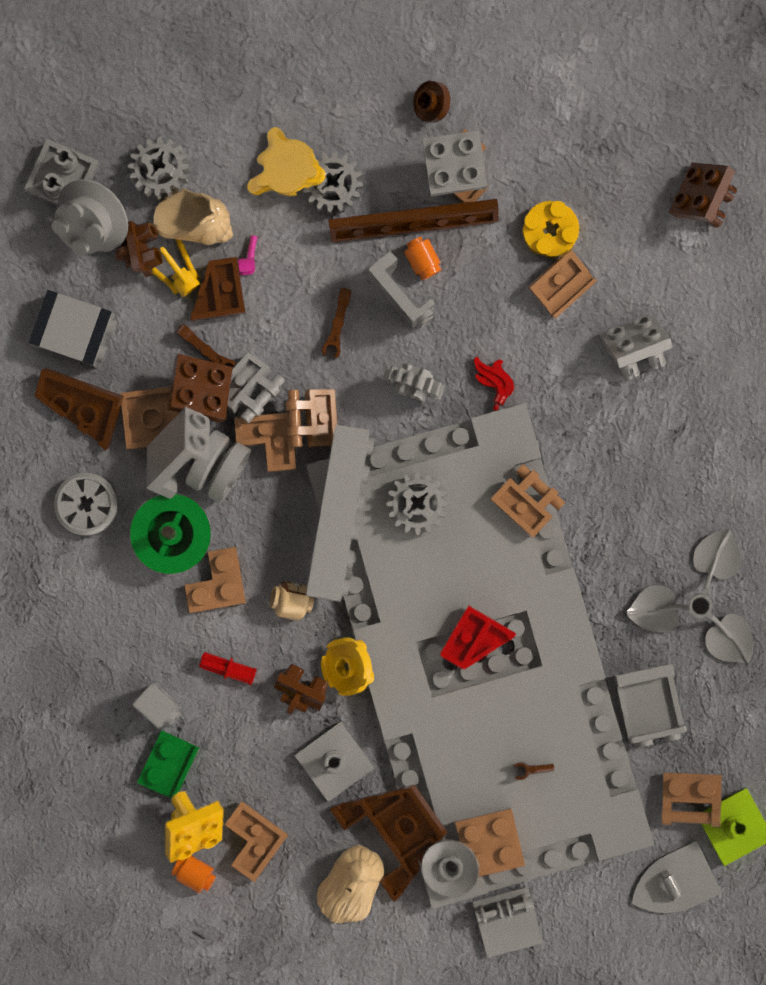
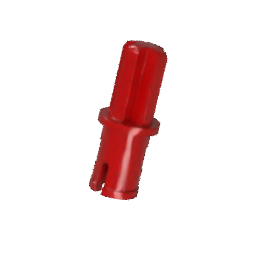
M207 652L202 654L199 662L200 668L223 675V679L229 677L250 686L257 671V668L234 662L233 658L228 660Z

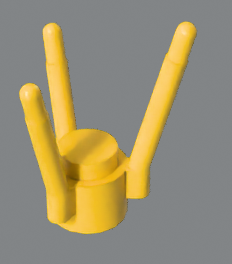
M175 239L188 271L185 267L180 269L164 247L160 248V252L175 272L171 277L174 282L157 268H152V271L157 278L171 289L174 295L180 293L182 297H185L200 285V282L197 280L200 276L194 269L182 240Z

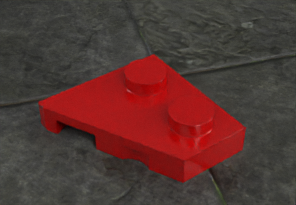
M468 605L439 655L465 670L513 639L517 633Z

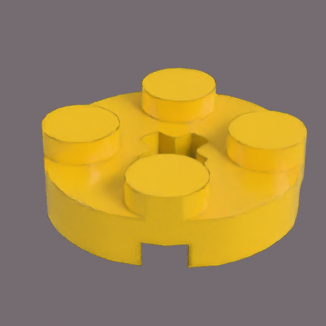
M562 201L541 202L535 205L526 215L522 231L523 238L532 252L546 256V258L561 257L566 251L572 249L578 239L579 222L577 216ZM551 222L552 225L556 224L558 226L556 236L552 237L550 233L545 234L543 232L547 227L546 223Z
M345 637L333 640L326 646L328 650L326 655L322 656L321 670L325 681L328 682V686L330 688L335 687L340 691L338 694L341 696L358 694L374 681L371 660L366 644L362 640ZM348 663L349 670L344 669V664Z

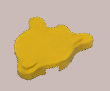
M273 127L267 134V149L257 158L258 164L264 167V171L248 182L247 188L253 195H259L266 191H275L280 195L294 196L297 195L295 192L300 191L304 187L308 189L313 185L321 184L325 179L326 173L315 159L312 148L297 139L286 138L282 130L278 127Z

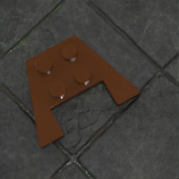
M415 785L336 804L330 809L344 831L365 816H368L399 860L401 865L380 880V883L393 902L401 897L420 871L419 861L422 864L427 850L435 843L442 841L447 834L446 829Z

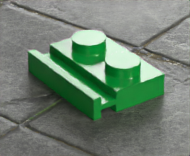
M161 730L137 783L172 798L180 792L200 747Z

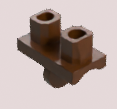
M128 221L126 239L121 244L122 247L115 251V258L117 260L125 261L126 268L132 267L134 272H142L144 277L153 275L152 268L163 263L159 249L156 247L148 249L147 242L158 237L155 225L149 222L138 225Z
M291 664L284 674L280 673L274 689L283 693L280 701L289 705L286 713L292 715L295 709L306 713L308 707L320 711L327 697L325 693L328 682L314 676L309 687L300 683L299 681L304 671L294 664Z

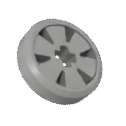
M80 473L69 477L61 484L55 496L54 508L59 522L68 531L81 536H92L105 531L113 523L118 511V498L114 488L104 478L92 473ZM83 497H86L87 500L93 499L94 503L90 505L92 510L86 512L85 509H79Z

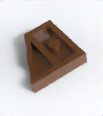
M231 257L209 261L194 310L191 313V321L246 314L238 258Z

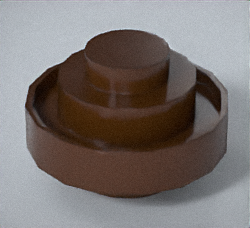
M430 80L423 82L417 88L413 98V108L416 116L424 122L437 123L441 121L450 109V92L441 82Z

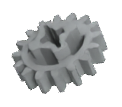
M158 137L156 144L147 139V147L145 148L138 145L137 148L140 153L138 155H130L135 163L128 164V169L132 172L130 179L132 183H136L137 191L140 192L145 189L144 193L148 198L152 193H155L157 200L161 199L162 193H166L171 198V190L173 189L181 192L179 183H188L187 176L184 173L191 172L189 165L186 164L189 162L187 154H182V146L178 145L174 148L172 139H169L164 144L161 137ZM172 156H173V157L176 159V161H177V164H178V167H177V168H175L174 165L171 164V163H172V159H171ZM141 168L147 172V180L142 177Z
M337 152L333 153L332 158H328L326 153H322V161L319 162V165L325 170V179L316 189L314 185L308 189L305 187L303 193L304 195L311 194L308 203L313 204L317 202V211L320 212L323 207H327L328 214H332L333 208H337L341 214L345 204L349 208L353 207L352 198L360 199V194L356 189H363V183L357 181L362 177V172H354L357 163L352 162L348 164V155L346 154L342 159H338ZM327 166H339L340 168L329 169ZM351 177V189L347 192L344 183ZM329 178L332 181L338 179V187L335 188L333 185L327 187V180ZM336 197L338 200L330 201L325 198Z
M403 363L402 368L387 366L383 377L384 381L395 386L394 391H397V394L420 402H425V399L429 397L441 400L445 385H442L441 382L434 381V375L430 371Z
M416 472L413 480L406 474L404 475L405 483L401 484L396 481L394 484L398 490H389L388 495L394 498L393 501L386 502L387 507H393L394 509L388 516L389 518L397 517L398 520L395 526L399 527L404 524V533L406 534L411 528L415 529L416 536L420 534L422 528H425L429 534L431 533L430 525L434 524L439 527L441 523L437 518L439 516H447L442 507L449 506V502L441 498L447 492L446 490L438 491L437 488L441 482L438 480L433 484L430 483L431 475L429 474L424 480L420 479L419 472ZM422 485L426 488L423 491H412L409 487ZM427 494L422 504L424 509L421 511L417 508L408 514L413 504L411 499L414 497L418 500ZM400 495L406 500V508L402 513H400L398 508ZM433 495H435L437 500L435 513L429 507V500ZM413 516H422L427 521L413 523L409 520Z

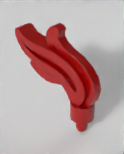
M475 357L474 367L482 376L480 377L478 374H475V378L480 384L495 389L496 396L493 400L495 403L493 411H498L499 407L504 405L506 399L514 391L513 380L502 369L503 360H496L493 366L490 367L482 363L478 357Z

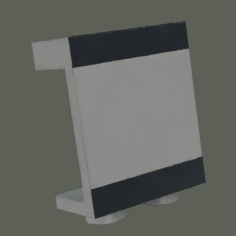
M47 290L29 344L34 348L46 349L97 368L98 363H103L108 350V347H105L108 336H113L117 321L114 320L115 315L112 311Z

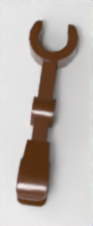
M340 289L332 331L322 347L323 356L326 355V349L329 346L337 348L335 359L341 354L340 334L344 326L347 306H349L352 295L350 289Z
M182 324L177 329V334L182 339L191 343L203 356H206L212 362L222 365L231 364L233 367L237 365L235 361L216 353L211 346L198 338L185 324Z

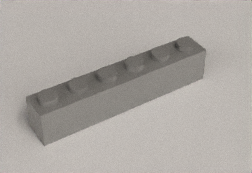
M342 425L335 426L306 593L308 597L341 602L342 596L348 597L350 580L345 579L347 568H353L355 551H350L352 539H358L360 523L355 522L356 512H362L365 495L360 494L361 483L367 484L370 467L364 466L366 454L372 455L375 438H369L370 430Z

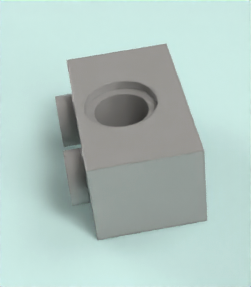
M151 683L133 704L158 728L165 725L171 727L182 715L178 710L183 705L158 683Z

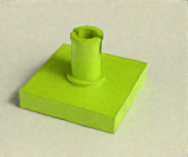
M746 787L721 800L720 827H711V824H701L723 866L766 844V822ZM712 806L701 812H712Z

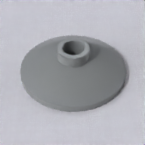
M443 840L432 845L425 853L422 860V874L425 882L434 892L445 897H459L468 893L475 886L479 877V863L473 851L465 844L454 840ZM448 862H455L457 869L449 868Z

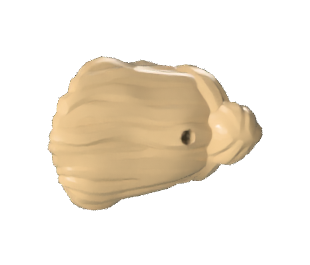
M181 189V192L173 190L172 197L165 196L162 202L155 208L153 224L156 227L157 233L166 239L212 245L215 243H225L233 237L229 211L220 199H214L209 195L195 193L187 189Z
M355 845L345 850L334 863L328 876L319 885L317 904L320 907L321 913L331 922H357L369 915L374 895L384 874L383 862L377 853L361 845Z

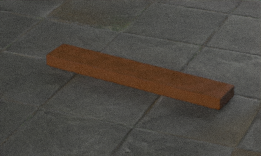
M497 199L328 219L330 239L332 243L497 223L499 207Z

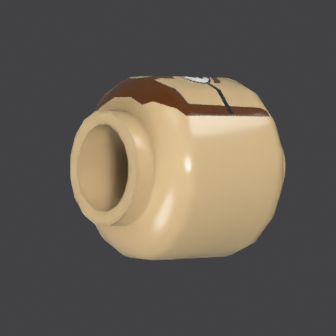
M282 581L272 589L270 608L274 609V613L278 617L299 621L305 616L306 612L310 613L312 611L314 598L306 596L308 587L305 584Z

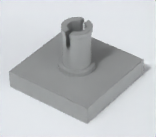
M339 722L294 755L328 802L375 768L342 722Z

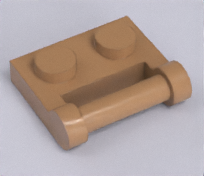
M663 773L662 825H671V822L711 824V827H720L722 775ZM672 803L712 804V812L672 811Z

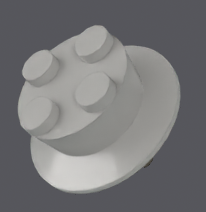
M87 179L74 180L61 190L58 197V209L55 212L51 227L54 233L59 235L61 240L76 255L84 256L96 251H111L124 242L128 233V219L125 209L116 194L102 184Z

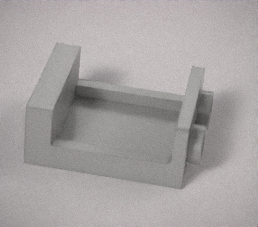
M389 251L368 269V279L411 329L417 325L419 328H422L432 320L435 303L430 299L420 308L414 306L389 276L397 270L398 262L394 254Z
M185 407L147 446V489L171 499L177 493V471L190 458H195L204 463L209 460L208 417Z
M673 664L613 676L627 740L630 744L636 743V748L653 745L652 739L664 737V742L681 739L680 733L687 732V728L683 723L673 675L675 673Z

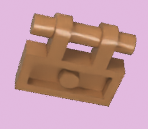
M335 389L306 390L305 401H299V390H288V401L285 402L286 411H289L290 427H287V436L290 437L291 448L302 447V436L308 437V447H332L335 426L337 425ZM300 411H306L307 426H301Z
M522 464L516 471L524 479L521 484L518 485L509 478L490 500L529 536L534 538L553 517L545 510V507L550 503L555 509L559 510L566 502L557 495L559 492L554 487L550 489L538 478L540 475L534 469L531 471ZM530 486L543 497L538 503L525 492Z

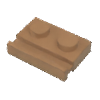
M568 250L527 288L542 306L547 309L552 318H557L597 280L589 273V270L572 250Z

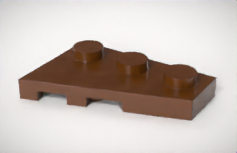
M48 368L42 369L35 397L61 417L65 416L78 426L77 429L84 435L88 434L105 451L109 449L124 396Z

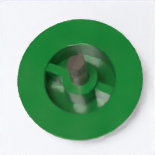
M175 494L171 499L158 495L145 502L136 512L130 528V539L136 556L148 568L163 574H177L191 569L201 561L210 544L211 529L205 512L192 499L179 494Z

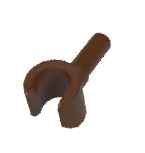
M519 762L513 766H523L526 769L524 776H515L518 780L526 779L530 774L554 771V764L529 766L525 762Z

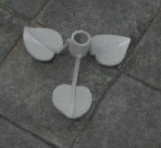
M729 529L716 531L704 538L696 547L693 555L694 567L699 572L708 574L702 593L694 594L690 598L689 604L675 605L676 597L673 591L663 585H652L645 588L637 596L634 603L627 610V616L638 626L652 632H667L676 627L679 622L676 610L679 609L690 610L694 616L699 618L707 616L716 624L709 628L705 637L706 647L710 654L722 661L748 664L753 653V636L750 626L744 618L734 613L725 615L720 622L711 613L712 601L707 595L713 575L718 579H728L734 576L741 566V552L732 531Z

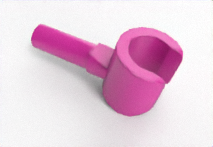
M250 236L247 258L239 259L240 275H250L255 272L254 253L257 236Z

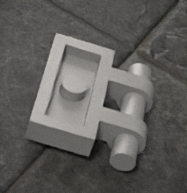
M249 352L232 370L227 408L233 413H236L242 405L247 408L240 417L248 424L255 416L259 417L266 403L280 393L279 388L286 382L279 374L269 381L266 378L271 373L269 366ZM258 386L261 387L263 391L255 400L251 399L250 395Z

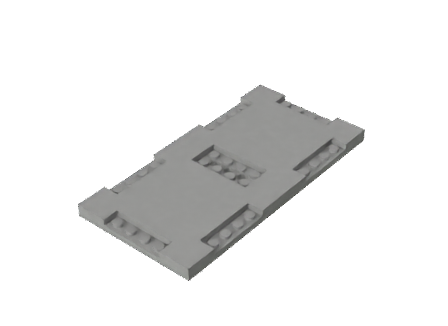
M526 403L373 447L372 455L366 454L364 466H369L370 469L367 484L361 483L360 494L365 495L362 512H356L355 522L360 523L358 539H352L350 551H355L353 568H347L345 579L350 580L348 597H344L355 639L362 640L366 644L371 660L374 681L369 684V689L397 787L402 788L410 785L417 787L447 831L442 841L454 840L460 842L455 821L511 808L525 866L478 877L475 886L468 893L459 897L442 896L434 892L425 882L432 909L654 845L556 509L550 503L545 507V510L553 517L532 538L490 500L509 478L516 484H521L524 479L516 471L522 464L531 471L534 469L540 475L538 478L549 487ZM330 458L306 465L320 513ZM416 472H419L420 479L422 480L429 474L431 475L430 483L433 484L438 480L441 482L437 489L438 491L446 490L447 494L441 498L444 501H448L449 506L442 507L447 516H439L437 518L441 523L439 527L431 524V533L428 534L425 528H422L420 534L416 536L415 529L413 528L406 534L404 533V524L399 527L395 526L398 519L397 517L389 518L388 514L394 511L393 507H387L386 502L393 501L394 499L388 495L389 490H398L394 484L396 481L404 484V475L407 474L413 480ZM413 485L409 488L412 491H423L426 487ZM531 486L525 491L537 503L543 498ZM427 494L418 500L414 497L411 499L413 504L408 514L417 508L421 511L424 509L422 504ZM401 495L398 500L400 513L406 508V500ZM435 495L429 500V507L434 513L437 509ZM413 516L409 521L423 523L427 520L422 516ZM468 605L517 633L511 639L514 643L512 653L504 655L497 648L488 654L483 662H476L465 670L460 667L452 671L447 670L443 666V657L439 655ZM519 762H525L529 766L554 764V771L530 774L526 779L518 780L515 776H524L526 769L523 766H513ZM419 861V865H420L421 872H422V864H421L420 861ZM448 862L449 868L457 869L455 862Z

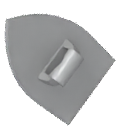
M697 840L659 858L651 864L638 881L631 904L651 912L675 913L692 908L721 894Z

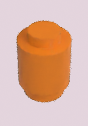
M420 236L406 244L408 249L404 251V254L415 275H419L422 281L442 271L439 266L441 262L429 239L423 241Z
M192 855L187 859L178 860L171 873L177 877L176 880L199 894L203 890L209 891L216 879V876L213 875L214 868Z

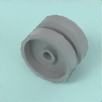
M214 430L209 437V460L204 463L196 459L189 471L185 484L200 491L205 488L212 478L207 495L218 503H222L238 482L250 456L251 449L237 442L226 453L229 437Z

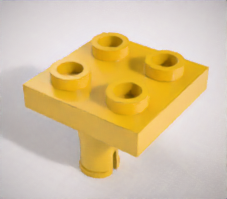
M179 792L171 798L175 811L171 814L172 821L165 823V855L170 863L176 860L187 859L193 853L204 848H212L222 841L223 808L218 801L196 810L186 792Z

